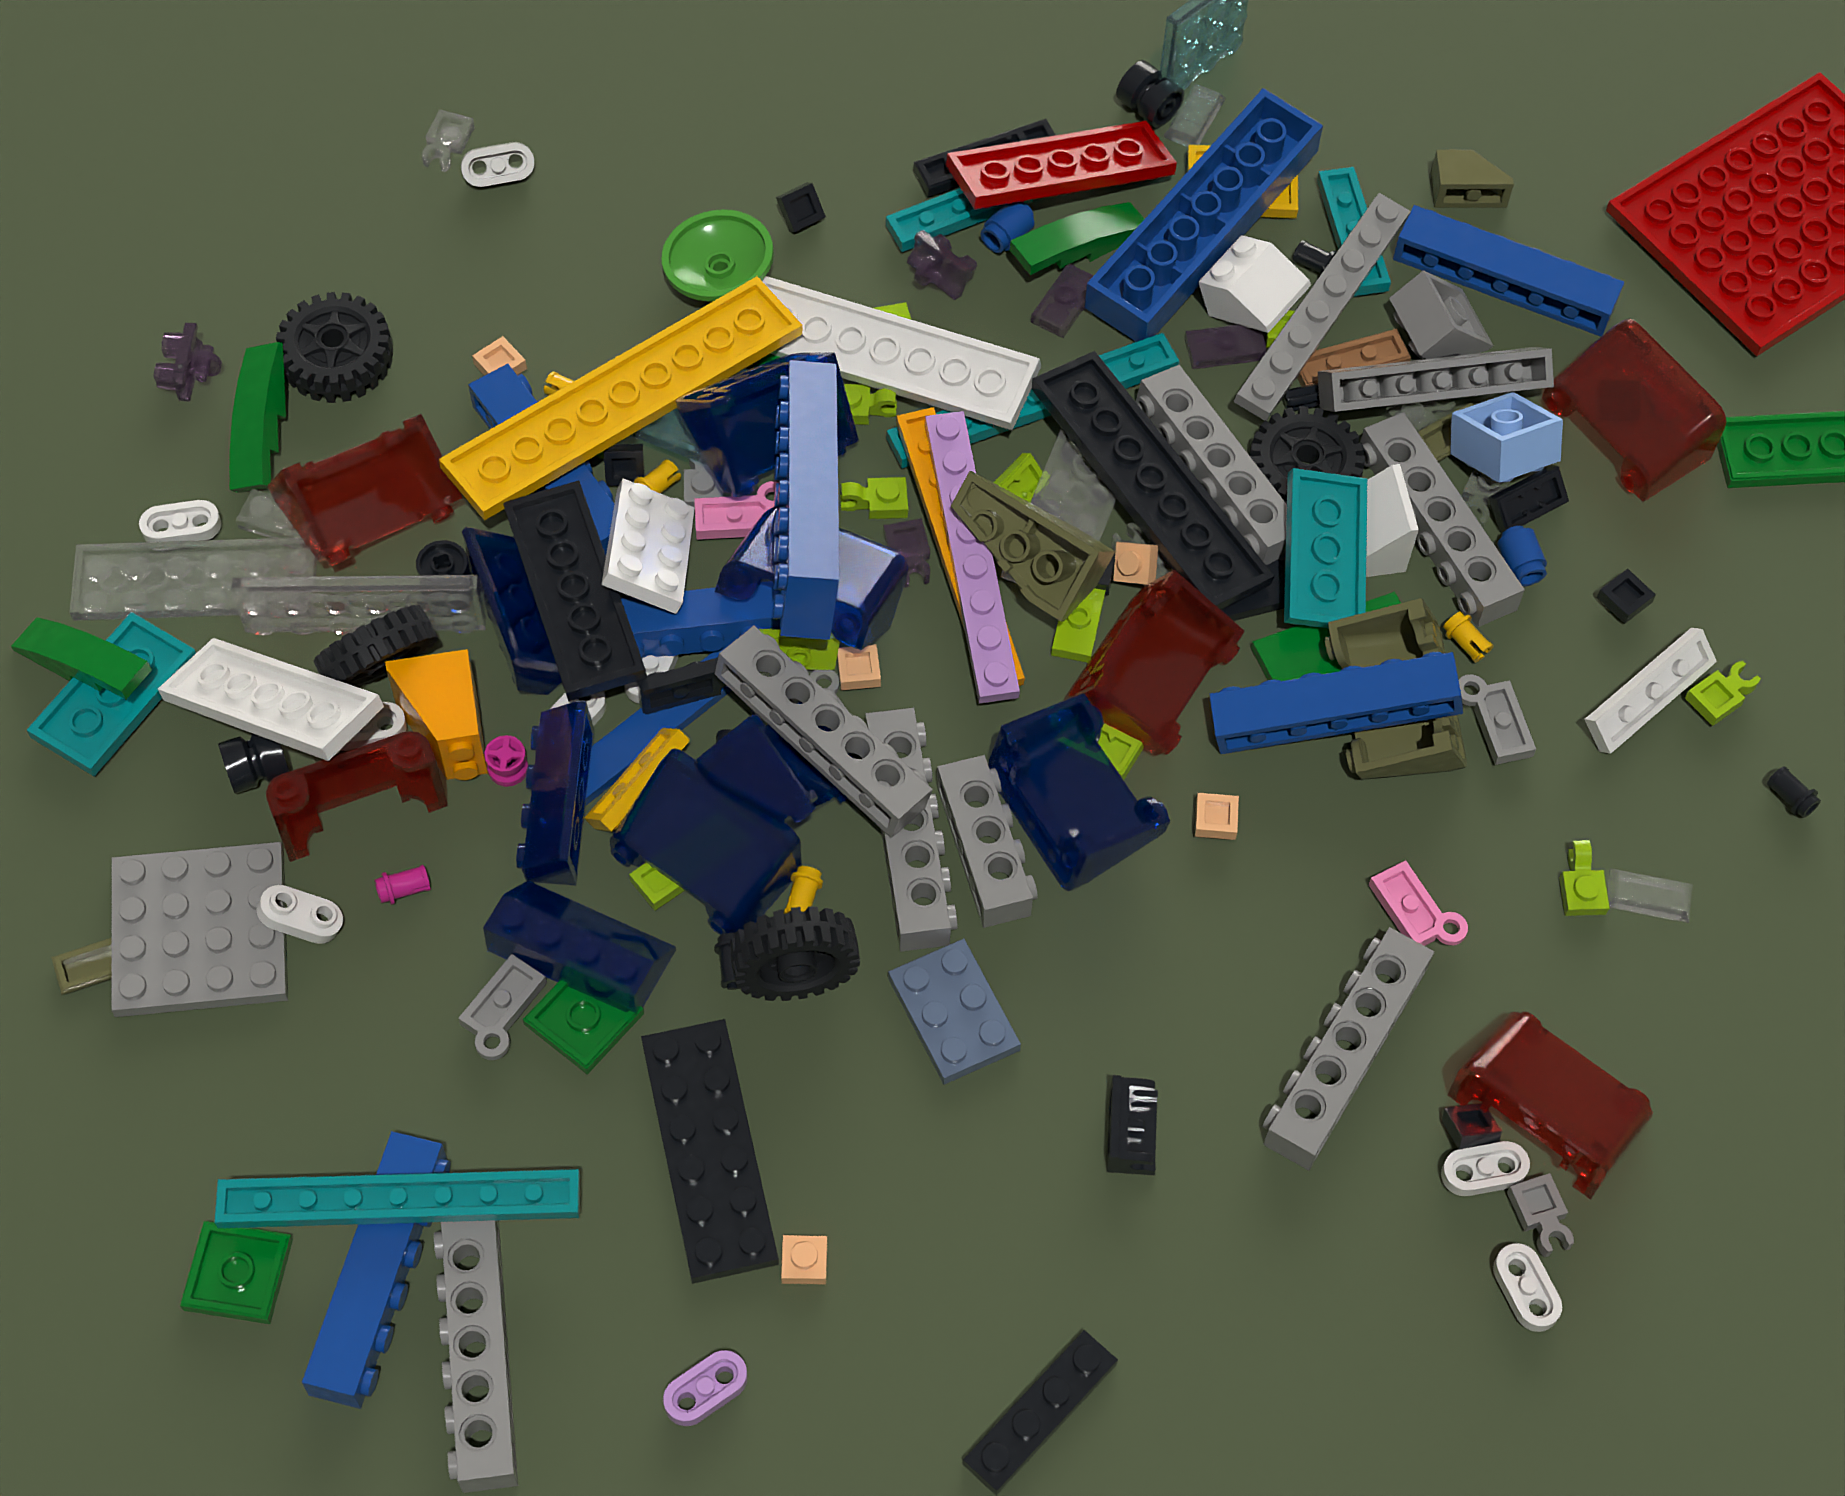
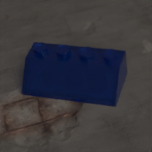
M465 527L461 532L468 562L517 690L549 695L562 681L514 537Z
M575 701L543 711L540 715L539 726L532 727L531 750H536L535 765L529 764L526 772V789H531L530 804H523L521 813V827L527 829L525 843L518 844L516 866L517 868H522L526 882L574 886L577 884L594 727L586 701Z
M529 880L503 894L483 927L487 951L506 960L512 954L546 978L557 983L563 980L568 983V987L626 1013L632 1011L637 1014L639 1007H644L676 952V946Z

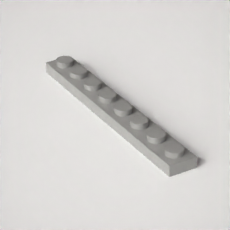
M1378 193L1241 387L1234 400L1236 404L1264 421L1268 420L1401 229L1411 212L1410 210Z

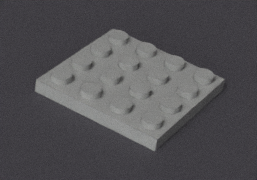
M281 842L112 857V1013L114 1017L288 1001L286 934L265 926L259 920L256 910L258 901L267 888L274 885H284V851ZM275 901L278 906L285 908V902Z

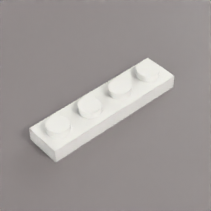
M1690 628L1585 718V722L1599 752L1611 754L1717 662L1703 629Z

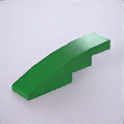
M1131 202L1102 206L1070 215L1021 235L1010 241V251L1030 275L1054 263L1061 269L1084 256L1089 262H1092L1119 248L1143 222L1144 218Z
M269 343L249 347L245 350L236 387L229 450V490L237 493L271 487L270 454L279 452L277 420L286 418L283 343Z
M38 617L11 645L13 651L68 681L74 677L99 692L105 688L125 700L152 671L147 660L115 644L65 624Z

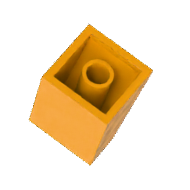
M468 649L385 661L395 703L403 710L406 722L446 779L470 780L477 775L488 774L477 689Z

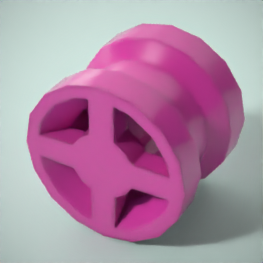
M508 735L499 736L491 740L486 746L484 752L488 775L497 785L508 787L523 781L528 773V761L525 747L520 740Z

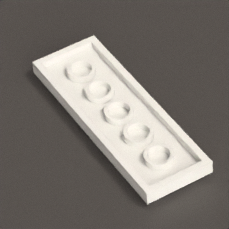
M212 638L158 688L163 700L168 703L327 761L339 753L384 708L379 695L215 638Z

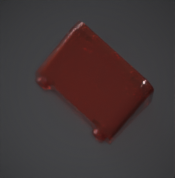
M1630 318L1614 325L1554 378V387L1545 388L1542 396L1548 409L1555 414L1567 417L1577 410L1624 458L1621 465V482L1628 491L1634 493L1642 502H1645L1710 460L1726 426V416L1719 403L1639 323Z
M422 414L404 420L402 422L404 425L402 430L398 428L391 432L389 430L385 431L374 440L317 463L310 461L302 467L299 462L284 468L269 483L267 488L274 502L319 563L328 561L330 566H334L349 559L352 556L350 551L428 518H431L433 523H436L455 513L452 507L458 504L463 497L458 488L440 468L439 458L443 456Z
M1172 570L1143 587L1131 599L1068 691L1063 702L1070 709L1075 708L1143 742V750L1153 755L1169 754L1182 738L1179 734L1181 725L1176 721L1210 668L1219 663L1226 665L1236 656L1240 649L1237 643L1245 630L1177 571Z
M402 732L333 756L329 761L322 760L274 778L268 784L266 798L289 861L292 862L310 855L308 842L314 832L319 833L323 831L318 817L319 813L395 786L402 803L410 801V798L417 799L424 803L428 813L447 807L448 804L436 758L427 738L419 732Z
M1525 1011L1508 1014L1460 1068L1447 1095L1461 1106L1468 1105L1472 1100H1479L1482 1102L1480 1109L1486 1113L1493 1106L1562 1156L1563 1159L1559 1166L1564 1170H1567L1570 1165L1578 1176L1573 1187L1590 1200L1653 1116L1650 1100L1644 1093L1625 1086L1545 1029L1534 1015Z

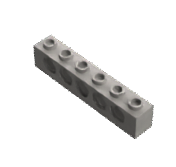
M1540 347L1317 371L1320 409L1334 412L1554 387L1552 348Z
M1177 365L1142 379L1136 399L1138 406L1262 561L1268 565L1278 559L1280 561L1285 560L1287 504L1182 367Z
M1402 412L1364 428L1360 442L1364 447V465L1370 467L1376 475L1391 465L1400 464L1419 529L1417 534L1418 546L1424 555H1429L1437 567V573L1442 583L1446 586L1449 585L1457 597L1461 612L1464 615L1469 614L1475 626L1480 627L1517 611L1525 589L1406 414ZM1472 578L1479 579V580H1481L1482 582L1475 581V580L1472 579Z
M752 626L719 653L714 674L891 838L926 808L933 789L928 785L925 777L920 772L911 770L900 760L896 751L889 744L882 743L876 738L860 717L852 716L839 704L837 697L829 689L822 688L809 676L808 671L801 663L792 661L780 650L778 643L770 635H764L758 628ZM759 672H767V673H770V674L773 675V676H772V677L763 676V675L760 674ZM789 699H797L803 704H795ZM818 726L829 727L832 731L821 730ZM847 753L858 754L862 759L852 758ZM878 781H887L892 787L883 786Z
M914 708L866 713L865 724L869 731L882 743L889 744L896 752L907 754L908 756L899 759L911 770L920 772L927 782H932L930 758H922L921 747L926 746L924 722H916ZM878 781L883 786L892 787L887 781ZM936 794L930 795L926 808L908 823L919 826L918 830L908 831L903 828L891 838L881 829L900 952L950 945L951 930L957 929L955 905H947L945 892H951L948 867L941 868L939 855H945L942 830L935 831L933 819L939 817ZM919 860L924 862L926 866L914 868L908 865V863ZM925 897L933 902L922 906L916 904L914 900Z
M1390 927L1382 940L1374 937L1363 957L1368 964L1362 973L1357 970L1352 973L1343 990L1349 996L1343 1006L1335 1003L1325 1019L1323 1025L1329 1028L1323 1039L1315 1036L1303 1057V1059L1309 1062L1303 1073L1297 1070L1293 1072L1283 1090V1093L1288 1095V1098L1282 1108L1274 1104L1262 1126L1268 1130L1264 1146L1308 1171L1311 1169L1427 971L1434 954L1433 950ZM1376 975H1388L1394 980V983H1384ZM1367 1007L1374 1012L1375 1016H1364L1358 1012L1357 1008ZM1337 1041H1349L1354 1045L1355 1050H1344L1337 1044ZM1328 1074L1336 1083L1331 1085L1324 1084L1318 1080L1316 1075ZM1296 1109H1310L1316 1117L1313 1119L1302 1118L1297 1114Z
M498 1220L441 1222V1232H434V1248L436 1259H443L444 1274L437 1275L436 1280L439 1302L446 1301L447 1317L439 1319L441 1344L442 1346L449 1345L450 1361L442 1362L444 1389H452L453 1402L452 1406H445V1422L447 1434H455L456 1451H448L449 1476L451 1480H458L463 1493L518 1486ZM474 1256L480 1259L473 1269L461 1270L457 1268L459 1262L465 1257ZM479 1299L483 1302L480 1309L474 1313L466 1314L460 1311L461 1306L467 1300ZM473 1342H481L486 1345L483 1353L477 1357L470 1358L463 1355L464 1349ZM485 1386L489 1389L487 1396L479 1402L466 1400L467 1393L473 1387ZM486 1430L492 1433L491 1440L485 1446L473 1447L469 1445V1440L475 1432Z

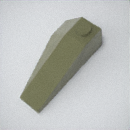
M973 471L968 472L951 504V507L980 542H984L997 558V563L1004 572H1008L1020 586V591L1026 599L1059 621H1065L1097 586L1115 553L1114 550L1085 532Z

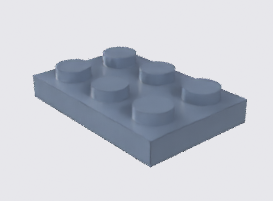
M961 939L888 971V980L943 1085L1020 1051L1021 1043L965 939Z

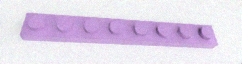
M964 411L925 416V428L979 703L1016 699L1019 698L1020 689L992 552L984 542H980L951 507L968 472L973 471L976 473Z

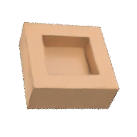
M504 336L472 355L474 365L484 376L507 363L517 375L527 369L526 360Z
M1116 542L1113 581L1155 585L1158 545Z
M877 644L841 647L838 649L837 663L841 690L881 687Z
M1198 793L1196 798L1194 837L1236 840L1239 796Z
M783 1235L782 1284H826L827 1236Z

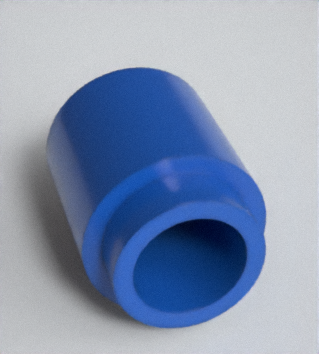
M1024 202L1003 205L984 223V228L981 230L983 242L995 253L1010 250L1011 240L1030 232L1034 228L1033 211Z
M1513 526L1505 530L1497 542V547L1523 587L1530 586L1541 581L1547 574L1545 569L1547 561L1534 530L1524 528L1523 526Z

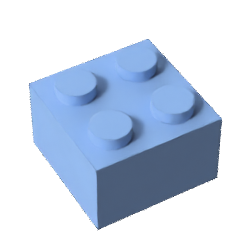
M1510 392L1452 412L1450 454L1465 462L1468 466L1487 475L1495 482H1510L1515 477L1529 472L1540 471L1548 465L1561 461L1563 419L1522 396Z

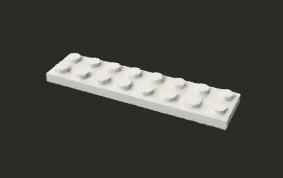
M765 276L762 280L803 325V334L770 354L787 361L798 360L836 364L837 376L877 389L885 388L895 392L896 395L951 412L964 411V415L1013 430L1032 388V379L1037 377L1041 368L1040 358L768 276Z

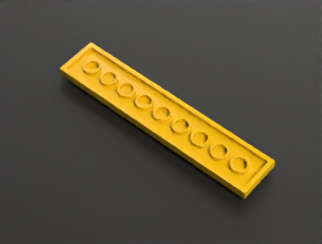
M756 276L439 458L440 468L485 521L504 510L503 503L533 493L803 334V325L761 279Z

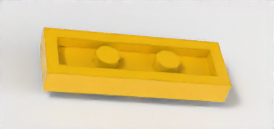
M662 728L584 819L594 829L612 832L623 826L630 818V810L638 800L644 799L656 788V780L663 771L673 767L682 758V749L688 744L690 739L680 729Z

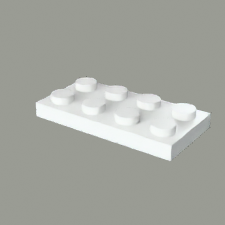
M623 478L616 492L601 585L677 614L683 603L695 507L687 505L678 498H670L653 491L644 484L634 483Z

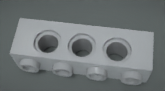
M985 755L937 766L936 786L982 927L985 928L1031 916L1032 902L1038 898L1037 889L1032 875L1025 876L1022 863H1025L1024 849L1020 839L1013 840L1010 828L1013 827L1012 814L1007 803L1001 804L998 792H1001V783L996 768L989 769ZM971 801H979L982 802L984 806L974 808L969 806L967 803ZM990 836L997 841L994 843H984L979 838ZM1003 872L1009 877L999 880L993 878L991 874Z

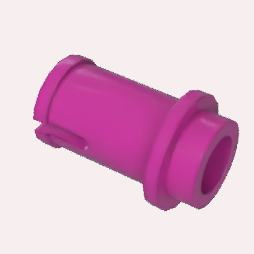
M424 865L388 876L386 872L381 873L382 877L374 879L380 902L389 901L390 905L395 904V899L431 890Z

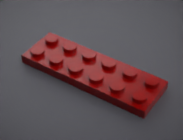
M1140 121L947 153L946 166L973 208L979 209L1175 175L1177 162L1148 122Z

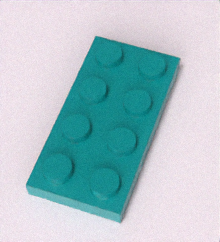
M1292 468L1288 472L1284 623L1329 628L1328 622L1366 612L1367 478Z
M130 612L106 640L147 660L152 669L127 700L105 688L99 692L73 677L27 729L31 739L92 776L99 772L162 699L158 688L196 654L194 648L133 612Z

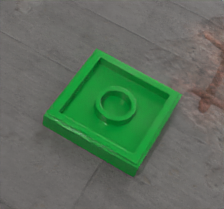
M579 960L523 1018V1023L588 1075L644 1015V1008L582 960Z
M204 1221L180 1307L183 1311L271 1324L293 1242L292 1236L290 1234L252 1228L218 1229L214 1222Z

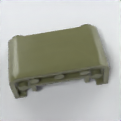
M1422 598L1328 622L1330 636L1325 637L1326 650L1330 660L1337 659L1342 669L1349 666H1360L1363 668L1380 665L1382 662L1390 659L1404 661L1421 658L1430 652L1445 654L1438 622ZM1458 715L1355 732L1356 739L1351 741V748L1346 749L1349 769L1351 773L1356 772L1361 779L1444 772L1467 767L1466 752Z

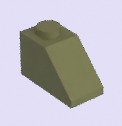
M1436 150L1430 173L1435 208H1507L1514 186L1512 177L1474 150Z

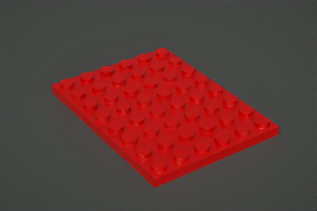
M1821 72L1608 202L1606 211L1756 356H1759L1845 300V94Z

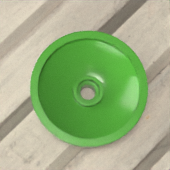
M712 210L690 217L678 225L668 236L663 246L661 259L667 280L678 292L696 300L715 301L756 276L762 281L771 268L774 249L768 230L756 218L735 210Z

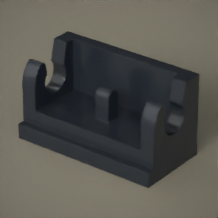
M1113 1075L1109 1096L1107 1172L1155 1176L1158 1099L1155 1081Z

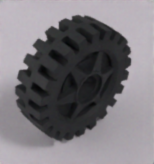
M335 292L326 293L327 300L322 301L318 294L311 297V305H308L305 300L298 303L299 313L291 309L286 314L287 321L282 320L279 325L280 332H277L276 342L283 343L284 375L293 388L297 387L300 394L306 396L310 393L312 400L320 402L324 395L327 403H335L336 396L341 395L342 401L347 402L351 401L350 393L353 392L360 398L366 395L365 386L373 391L378 386V379L384 380L387 376V368H391L393 347L388 325L381 311L378 312L377 307L371 302L366 304L363 297L357 295L353 301L350 293L342 292L341 298L337 299Z
M1299 407L1298 413L1295 415L1293 408L1284 409L1282 417L1278 412L1273 414L1269 422L1265 420L1260 425L1259 431H1256L1249 456L1286 504L1287 476L1292 468L1362 478L1365 462L1363 444L1359 443V435L1356 431L1350 432L1351 425L1344 420L1339 425L1337 424L1338 415L1331 412L1325 418L1323 417L1324 409L1315 408L1314 414H1309L1308 407Z
M411 605L400 608L396 612L387 613L384 617H378L369 624L356 628V631L347 633L341 637V640L335 641L328 648L323 649L314 658L313 662L320 675L360 688L363 684H370L375 679L388 675L385 661L422 655L427 651L426 649L431 648L438 641V637L420 605Z
M800 907L791 908L790 913L784 914L783 910L774 911V917L771 918L767 915L757 917V923L749 921L744 925V930L738 929L735 933V938H732L730 942L731 962L736 985L738 988H741L743 993L746 995L751 993V996L757 999L764 996L765 1000L774 1001L780 996L781 1001H791L792 996L798 995L799 999L808 998L807 994L812 992L815 996L825 993L824 988L834 990L839 987V982L846 983L851 979L850 975H855L858 971L857 967H860L858 942L851 919L849 917L845 918V915L839 911L833 913V909L824 908L819 912L818 907H808L806 911L801 912Z

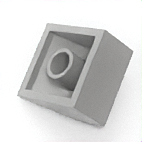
M1423 270L1389 298L1396 310L1394 312L1395 320L1408 332L1411 341H1409L1410 348L1420 359L1438 358L1456 353L1460 355L1476 354L1488 351L1493 347L1463 289Z

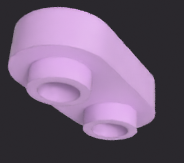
M717 1351L673 1380L667 1386L663 1396L665 1412L669 1419L681 1426H692L701 1422L737 1397L744 1390L747 1383L745 1362L738 1354L732 1351ZM721 1372H729L733 1375L732 1381L727 1384L719 1383L716 1378ZM689 1397L695 1400L696 1403L690 1410H683L679 1407V1402L683 1398Z

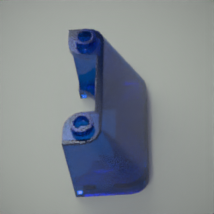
M809 352L786 355L676 399L679 415L722 492L731 493L732 497L750 494L754 491L753 486L759 482L758 475L775 469L776 457H779V455L774 454L776 431L780 430L775 429L776 406L780 405V401H784V399H779L778 397L780 375H788L789 360L836 364L838 456L847 452L845 447L859 441L835 352Z
M772 507L760 516L722 568L714 592L732 599L744 600L756 593L760 582L764 579L773 582L775 565L781 564V562H774L773 560L775 537L779 538V534H774L775 511L779 510V507ZM840 527L839 585L831 633L840 642L862 650L891 628L908 575V564L903 554L896 549Z
M1084 693L1001 725L988 763L989 769L996 768L1001 783V792L999 793L1009 805V808L1058 883L1067 891H1072L1086 885L1163 835L1171 821L1167 809L1162 802L1156 801L1151 796L1136 800L1098 743L1101 736V728L1104 725L1103 717L1096 706H1092Z
M757 714L744 720L693 763L705 779L783 822L793 819L795 823H798L813 813L816 808L834 800H837L840 805L849 800L847 796L769 724L765 726ZM818 726L821 730L832 731L829 727Z
M676 748L671 749L660 761L609 840L612 856L622 865L629 867L632 864L640 867L644 862H647L704 903L709 916L707 922L719 935L736 933L738 929L744 930V925L749 921L757 923V917L767 912L792 883L791 874L797 872V868L802 866L801 841L790 826L688 754Z

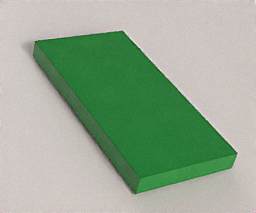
M1845 411L1715 417L1712 427L1727 488L1845 482Z
M1394 591L1366 601V612L1400 604L1401 601ZM1297 625L1252 641L1251 650L1267 680L1286 681L1298 679L1308 673L1327 674L1342 670L1337 659L1330 660L1326 650L1325 637L1330 636L1329 628Z

